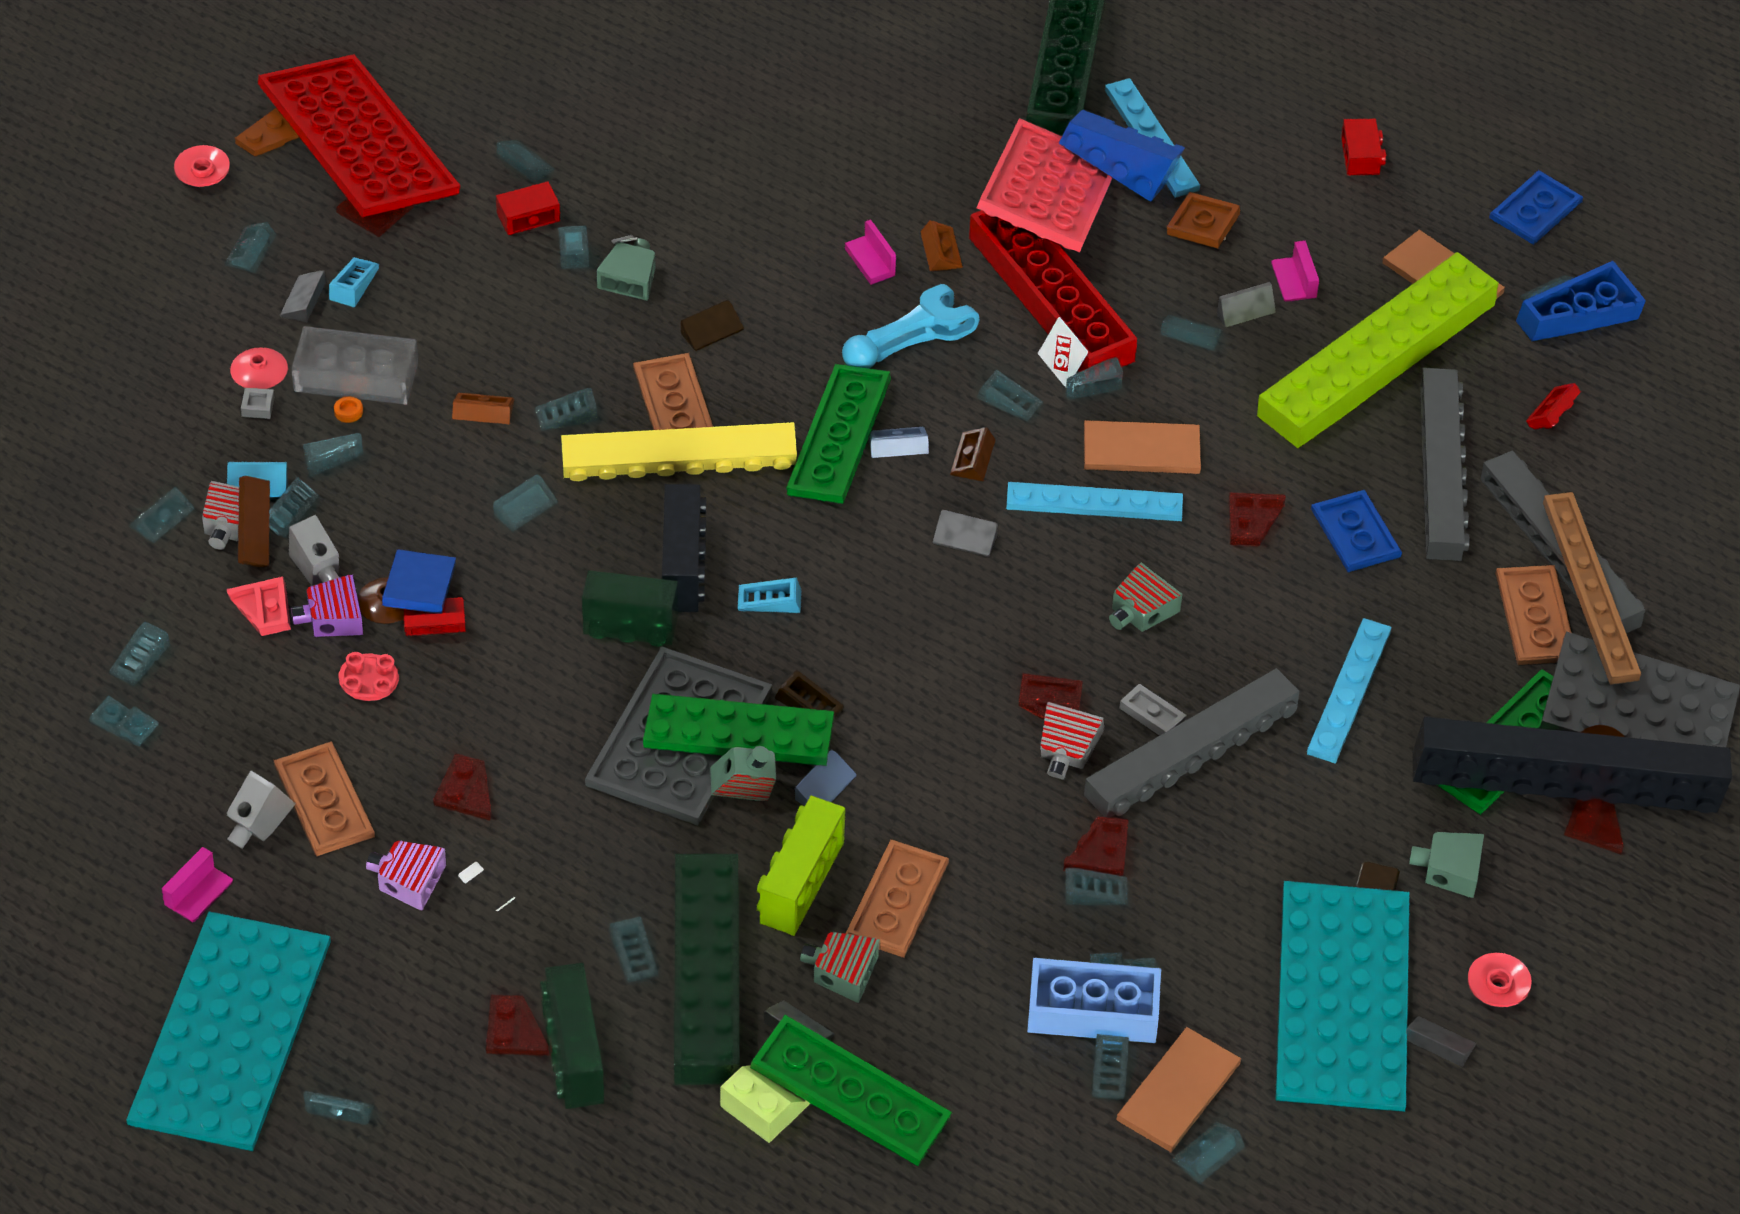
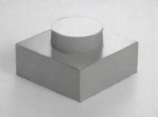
M245 388L241 405V416L270 419L275 398L274 390Z

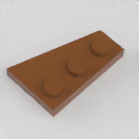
M275 108L235 137V144L253 156H258L281 147L286 142L299 138V136L278 109Z

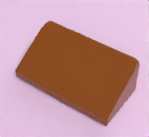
M929 220L920 232L930 271L963 268L953 227Z
M458 393L453 401L452 419L510 424L514 398Z

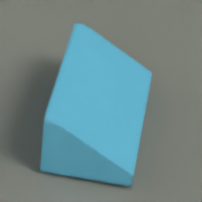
M228 462L227 484L239 487V478L242 476L260 478L270 481V497H286L288 490L287 462Z

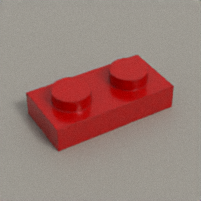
M1576 383L1554 387L1526 420L1529 427L1533 429H1549L1559 422V417L1564 411L1573 406L1574 399L1581 392Z

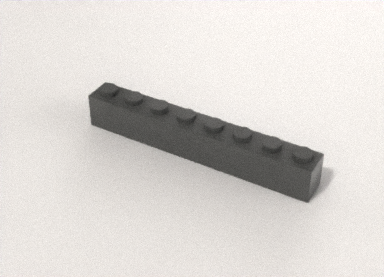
M1423 368L1420 383L1426 559L1462 561L1463 551L1469 550L1470 537L1469 534L1464 533V529L1468 528L1469 514L1468 511H1463V507L1467 506L1468 491L1462 488V485L1466 484L1467 469L1462 467L1461 464L1465 462L1466 446L1461 445V441H1464L1465 425L1460 424V420H1463L1464 403H1459V399H1462L1463 382L1458 381V370Z
M1513 450L1484 462L1480 480L1548 563L1555 565L1557 574L1577 597L1543 505L1544 496L1549 495L1543 483L1535 478L1528 469L1527 464L1522 459L1520 460ZM1595 550L1625 632L1628 633L1640 628L1645 614L1642 602L1634 597L1624 580L1614 573L1608 561L1602 558Z
M1276 668L1089 776L1085 780L1084 796L1106 820L1114 815L1121 816L1129 810L1131 805L1139 800L1141 802L1149 800L1154 792L1163 786L1165 788L1173 786L1180 776L1187 772L1189 774L1195 773L1209 759H1219L1233 745H1243L1250 735L1255 732H1265L1279 718H1289L1297 710L1300 691Z

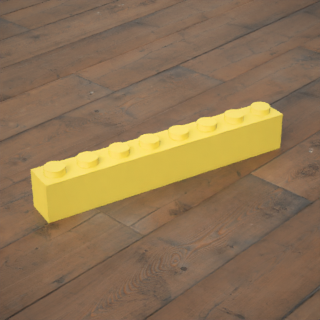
M794 422L561 435L564 478H570L572 481H583L590 476H599L601 479L609 480L615 478L616 475L628 474L631 478H640L645 476L646 473L671 476L678 471H686L688 474L697 475L703 473L704 470L714 469L718 473H728L733 468L758 471L762 467L774 466L775 469L785 470L790 468L791 465H795L797 459Z

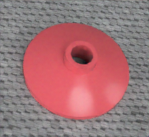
M208 145L194 146L184 150L178 155L174 163V170L178 179L185 184L196 187L210 186L220 182L226 177L230 169V162L226 153L219 148Z
M252 348L240 353L233 360L230 372L233 380L244 388L268 389L276 386L285 378L288 364L285 357L273 349Z
M1488 953L1477 958L1469 968L1468 985L1470 990L1479 1000L1495 1007L1514 1006L1522 1002L1528 996L1531 989L1532 980L1528 968L1519 959L1511 955ZM1493 983H1501L1503 986L1499 987Z

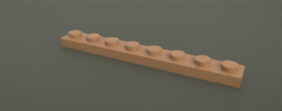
M1573 492L1545 495L1543 505L1610 685L1639 681L1641 671Z

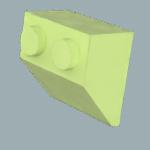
M751 1065L742 1066L720 1087V1106L770 1143L811 1103L751 1069Z

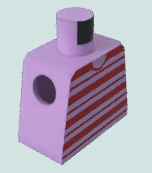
M396 841L387 856L371 852L367 860L366 869L378 873L380 891L416 909L423 910L446 867L445 849Z

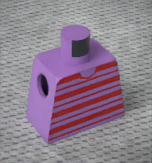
M353 574L308 587L306 589L308 605L291 607L293 624L311 622L314 637L363 635L362 617Z

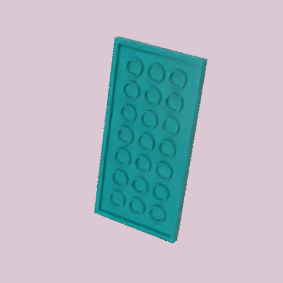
M1284 881L1276 1101L1405 1112L1409 892Z
M209 911L126 1119L127 1125L253 1151L330 946L331 937Z

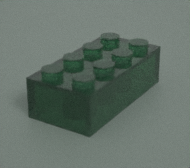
M584 963L545 968L546 981H540L543 1019H546L547 1043L551 1047L552 1071L556 1075L557 1099L564 1098L565 1109L604 1104L603 1066Z

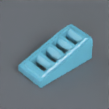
M353 257L329 284V300L355 307L378 271L379 264ZM358 266L361 268L357 269L364 270L365 272L361 273L353 270Z
M797 578L739 585L738 610L800 613L802 590ZM749 593H754V601L748 602ZM761 593H766L765 600H761ZM773 594H778V598H773Z

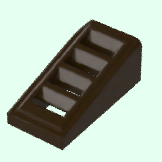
M797 669L783 683L775 696L776 700L788 707L823 710L828 705L832 707L830 711H834V718L844 708L843 704ZM795 688L801 690L798 694L794 692ZM806 693L811 696L807 701L803 699ZM818 699L821 703L815 708L812 704Z

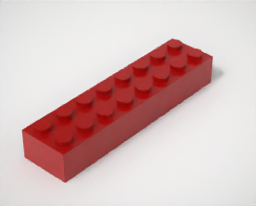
M982 210L970 215L969 239L1049 335L1058 317H1061L1088 350V354L1078 369V372L1086 382L1135 362L1137 337L1058 243L1041 238L1022 227H1015L1010 222L996 216H990Z

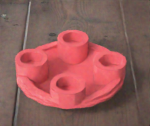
M352 652L347 655L346 662L341 666L338 674L339 684L345 693L355 699L363 701L380 700L389 696L396 689L399 682L398 669L394 665L393 657L388 654L377 655L373 653L361 654L359 652Z

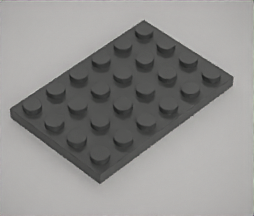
M1566 631L1539 728L1581 732L1594 725H1607L1617 729L1625 737L1726 747L1739 694V684L1633 652L1641 671L1640 680L1610 685L1594 640Z
M661 646L587 774L585 786L698 826L714 798L711 795L710 767L722 756L643 748V738L652 693L766 704L772 693V684Z

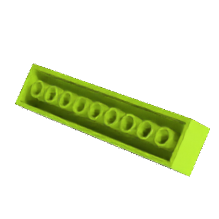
M1456 252L1260 394L1257 416L1295 447H1301L1495 306L1498 282L1460 253Z

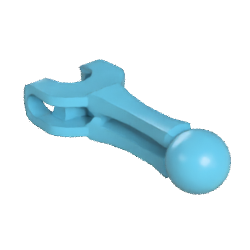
M940 284L924 291L920 296V305L899 320L884 327L870 330L866 336L855 335L849 338L843 346L842 358L847 366L870 369L876 362H881L889 355L905 347L934 339L958 340L972 333L978 326L979 314L968 305L952 308L954 305V291L947 285Z

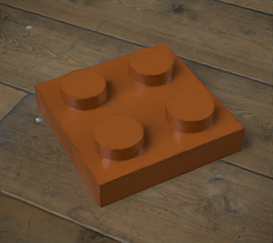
M1189 192L1167 225V235L1218 249L1240 215V205Z

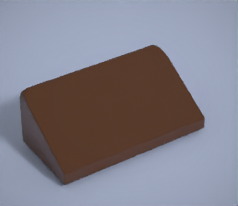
M987 427L962 432L950 475L984 481L996 440Z

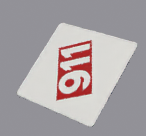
M1058 317L1038 352V355L1066 389L1088 354V350L1061 317Z

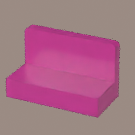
M872 220L865 221V236L846 242L845 250L870 285L895 276L896 254Z
M1297 241L1294 243L1293 257L1274 259L1271 262L1283 300L1286 302L1317 298L1319 278L1306 241Z
M202 847L162 887L164 905L191 922H195L233 883V879L214 867L212 852Z

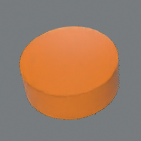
M351 396L340 398L334 404L335 417L345 423L359 420L363 415L362 402Z

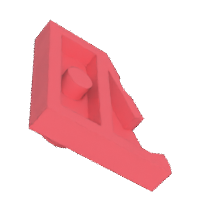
M283 576L227 589V594L231 601L261 636L291 630L286 583Z

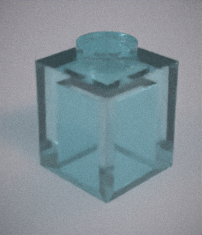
M586 225L558 227L561 269L589 267Z

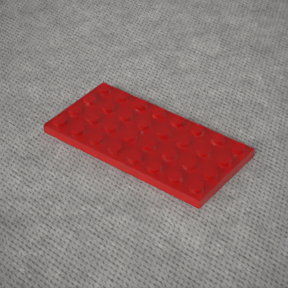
M355 54L259 75L258 85L362 217L459 194L461 185Z

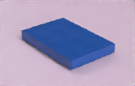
M1538 170L1490 213L1489 218L1534 245L1582 202L1583 196Z
M1365 490L1312 504L1311 510L1347 572L1401 557L1402 551Z
M397 550L382 597V606L429 613H442L454 573L456 557Z

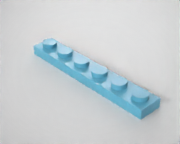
M1130 78L1105 85V92L1128 127L1137 129L1138 133L1151 138L1156 136L1164 139V143L1174 146ZM1180 156L1166 182L1167 187L1175 198L1187 195L1189 192L1200 191L1199 182L1182 156Z
M1008 482L1006 509L1182 521L1183 493Z
M1363 618L1309 744L1307 755L1336 764L1392 627Z

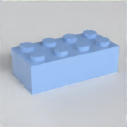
M1033 958L1027 1032L1156 1043L1161 968Z

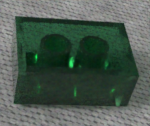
M588 570L582 595L583 634L590 635L596 639L611 637L619 638L623 642H633L635 640L649 642L654 646L672 645L678 620V581Z

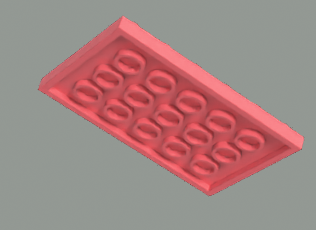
M1019 118L979 200L977 208L990 216H996L1008 221L1015 227H1022L1041 238L1052 240L1061 244L1066 249L1075 250L1080 253L1112 177L1059 144L1062 136Z

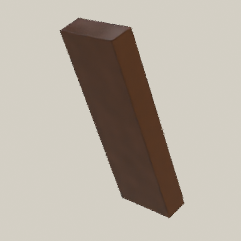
M250 476L239 478V564L254 567L269 566V480Z

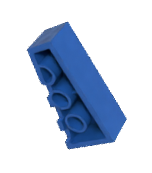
M1081 110L1069 122L1059 141V144L1150 202L1165 186L1185 147L1178 144L1172 146L1164 143V139L1156 136L1151 138L1138 133L1137 129L1131 127L1123 128L1115 125V121L1085 110Z
M1611 261L1524 300L1516 322L1531 341H1537L1637 320L1640 317L1646 300L1616 263Z

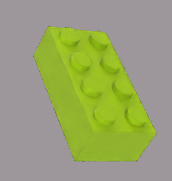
M812 795L805 806L801 805L799 807L793 829H787L781 851L774 853L768 875H762L758 883L757 893H760V899L757 904V911L760 912V924L795 936L844 844L845 807Z

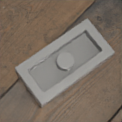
M1138 684L1120 701L1119 709L1159 736L1186 721V714L1141 684Z

